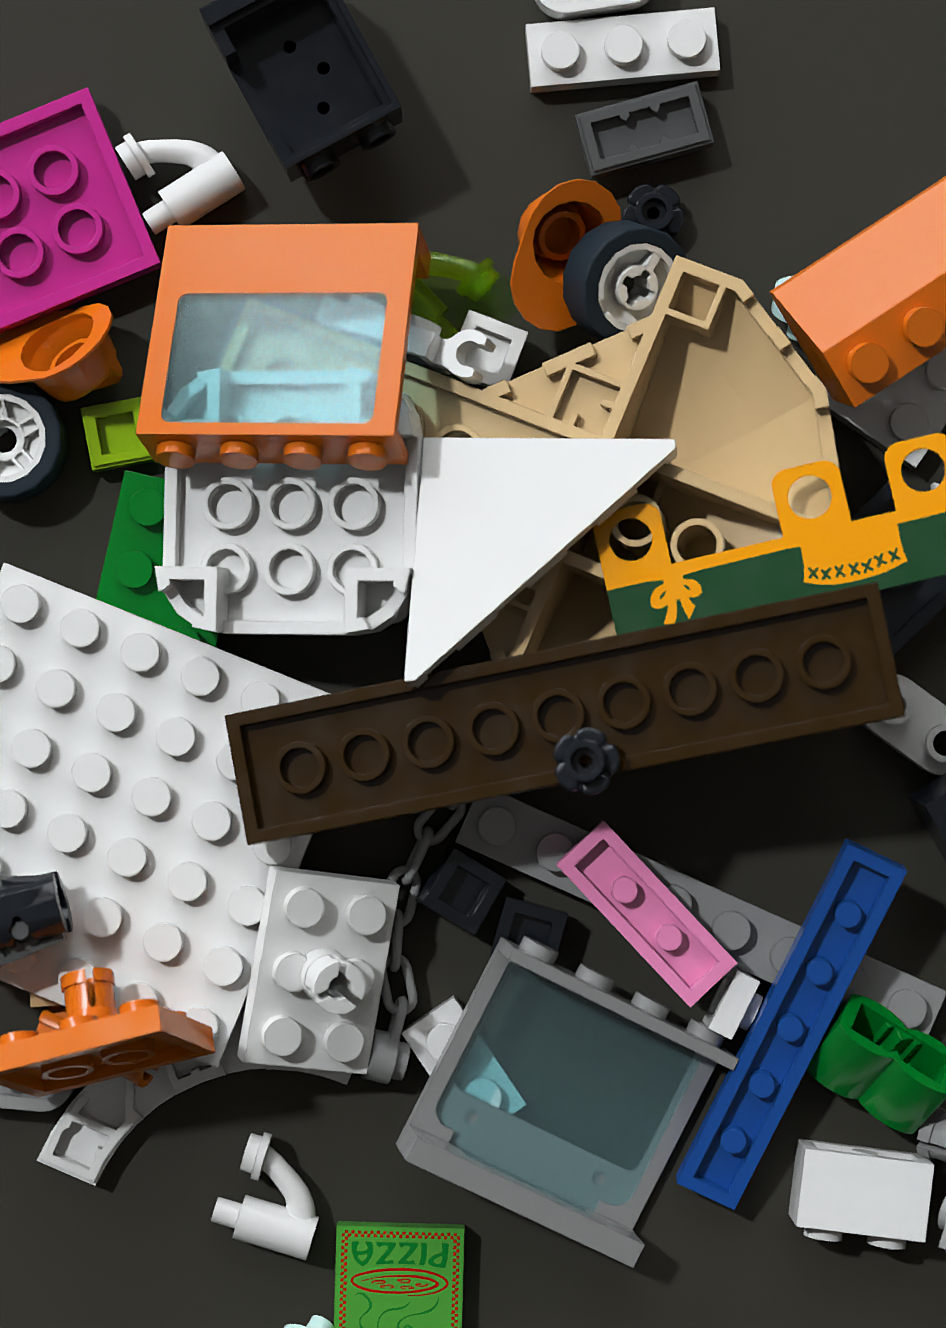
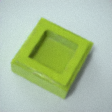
M141 397L81 408L91 467L95 473L154 462L136 435Z

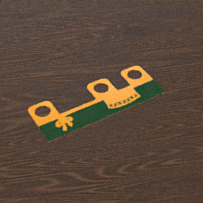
M934 433L894 443L887 449L884 460L896 511L851 521L838 467L827 460L800 465L779 471L772 480V491L783 535L782 538L671 564L661 515L655 506L642 503L618 509L599 527L597 525L593 527L616 635L877 581L879 590L946 575V435ZM918 449H929L936 452L945 464L943 481L935 489L926 492L915 491L908 487L901 475V466L908 454ZM805 476L821 478L828 484L832 494L831 504L827 511L821 516L812 519L803 518L795 514L788 502V493L792 484ZM625 519H638L648 526L652 534V544L648 553L635 561L620 559L613 553L610 547L609 538L612 529L617 523Z

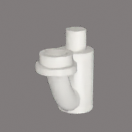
M128 133L123 136L125 141L115 147L135 180L145 174L149 178L156 174L150 165L152 163H176L192 168L190 172L158 191L163 200L142 213L155 235L168 228V225L176 222L179 225H190L246 190L223 151L218 153L215 149L203 143L180 139L135 142L132 135Z
M264 1132V1135L260 1136L251 1133L243 1155L240 1171L250 1173V1179L257 1181L261 1171H264L284 1196L286 1206L245 1195L243 1204L218 1197L211 1222L234 1228L233 1239L306 1261L319 1219L315 1213V1205L311 1193L295 1170L277 1151L270 1147L272 1134Z

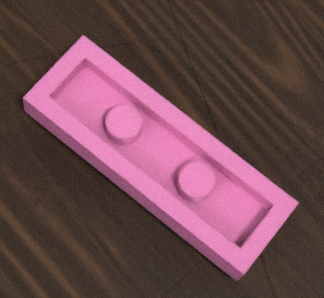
M603 819L556 863L561 871L690 1008L737 964L732 956Z

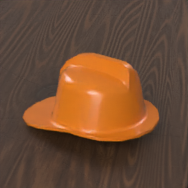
M574 179L559 183L550 191L531 202L521 216L517 231L519 247L513 262L510 287L514 305L523 319L538 329L561 331L577 324L572 319L563 298V273L570 253L587 232L605 222L622 220L620 207L613 194L596 181Z
M96 303L77 309L55 311L0 334V383L32 382L50 397L62 402L74 401L91 391L118 383L123 376V370L117 359L114 343L108 333L113 320L110 308Z

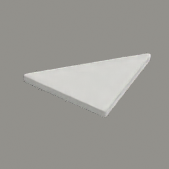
M423 438L404 677L408 687H419L428 679L427 675L456 649L458 651L461 650L498 617L497 612L526 586L529 589L568 554L567 550L595 525L599 527L635 495L637 488L663 464L668 465L677 457L676 440Z

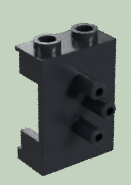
M214 0L199 9L211 38L290 182L304 176L307 182L317 180L339 166V156L359 145L363 151L374 149L390 140L397 133L394 126L403 122L401 105L343 0Z

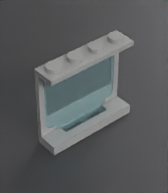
M524 935L520 945L501 937L396 1142V1146L405 1161L633 1268L645 1246L635 1234L633 1228L716 1064L719 1063L734 1070L739 1059L722 1046L725 1037L708 1029L704 1023L691 1018L687 1028L666 1018L671 1008L646 994L636 991L632 1000H629L611 991L615 980L585 964L580 963L576 973L554 963L559 953L533 938Z

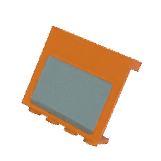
M419 223L168 225L136 428L137 437L154 462L175 469L190 468L195 463H222L227 467L242 470L255 468L258 463L286 464L289 467L300 470L318 469L322 464H349L357 469L367 471L381 470L386 465H407L409 452L399 433L398 425L415 279H429L431 254Z

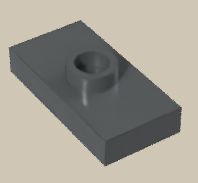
M697 81L574 116L590 180L707 149L714 144Z

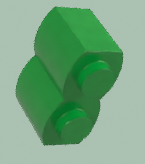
M851 994L835 1012L806 1069L814 1079L827 1089L843 1097L858 1100L878 1121L894 1130L907 1134H913L946 1100V1046L926 1033L906 1028L901 1020L886 1007L870 998L857 994Z

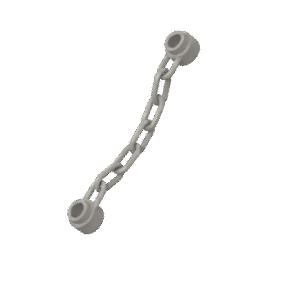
M466 804L448 807L449 810L453 811L456 809V811L434 836L432 827L428 826L423 829V825L436 810L421 812L413 827L417 841L406 865L393 869L387 880L396 882L398 877L402 875V884L409 885L412 882L404 915L400 909L395 911L381 991L383 1003L392 1014L388 1031L375 1029L367 1074H361L362 1079L388 1084L391 1079L401 1081L406 1072L410 1045L407 1042L400 1041L406 1014L411 1013L416 1007L418 999L412 967L409 960L401 955L403 926H406L412 920L415 913L416 899L421 889V878L418 870L429 846L437 845L447 837L464 816ZM388 966L391 972H397L400 966L402 967L408 1001L405 996H400L394 1004L387 976Z

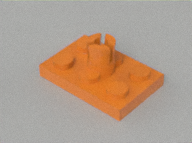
M94 967L92 969L93 978L86 979L85 968L64 974L60 978L61 992L64 993L66 1016L65 1019L59 1021V1030L43 1034L29 1030L15 1031L0 1036V1085L39 1098L215 1053L212 1027L187 1017L186 1012L173 1011L160 1005L159 1000L139 999L120 1005L119 1014L114 995V971L108 968Z

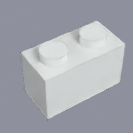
M797 1138L788 1215L796 1227H804L803 1235L812 1239L838 1242L842 1241V1234L844 1232L868 1235V1244L886 1249H905L906 1240L925 1243L934 1164L928 1158L917 1153Z

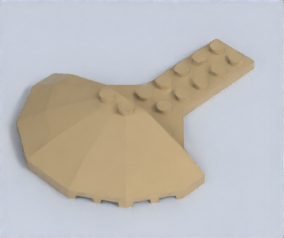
M677 255L651 316L627 326V330L593 345L589 342L542 363V367L507 382L505 379L481 390L409 361H406L403 392L411 397L414 407L420 416L423 438L675 439L677 457L668 465L663 464L637 488V493L619 508L648 503L658 509L661 515L671 564L782 538L783 535L772 491L774 476L781 470L822 460L834 463L839 469L827 390L822 382L805 364L779 326H776L757 301L744 280ZM250 300L221 370L229 374L349 373V369L374 373L378 376L381 350ZM816 476L799 478L792 484L788 493V502L792 511L798 516L808 519L824 514L829 508L832 499L828 484ZM638 519L622 520L614 526L610 533V547L613 553L620 559L626 561L638 560L645 556L651 547V531L645 523ZM593 528L567 550L568 554L529 589L526 586L498 611V617L482 630L491 652L492 660L616 635Z

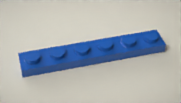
M847 838L845 839L736 1055L739 1060L734 1070H728L676 1173L677 1184L735 1210L907 873L904 865Z

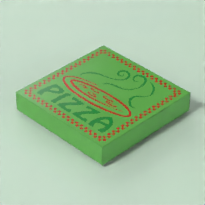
M338 1221L336 1229L334 1328H462L465 1224Z

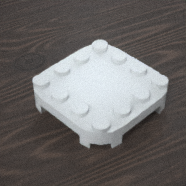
M349 369V373L229 374L223 370L198 375L199 380L181 392L169 412H163V420L166 422L366 423L373 417L378 376L374 373ZM402 391L398 425L399 433L409 452L407 465H386L385 468L376 471L357 469L349 464H322L320 468L314 470H300L289 467L286 464L258 463L255 468L245 470L230 468L222 463H195L194 466L186 469H175L165 466L163 566H155L158 590L165 593L176 613L190 622L192 627L218 633L242 635L358 636L382 631L389 625L404 620L410 611L423 449V432L420 416L414 407L411 397Z

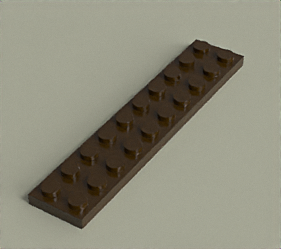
M877 581L429 673L427 675L428 679L419 687H408L404 679L224 715L247 845H259L561 785L555 776V769L558 767L557 762L553 758L555 747L562 737L568 734L574 736L581 728H594L603 732L607 736V742L617 747L620 755V767L616 773L618 774L905 717V711ZM584 755L580 758V765L583 768L591 766L592 758L589 755Z

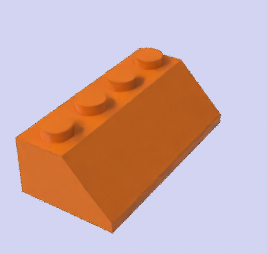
M946 176L769 291L833 401L856 408L946 349Z

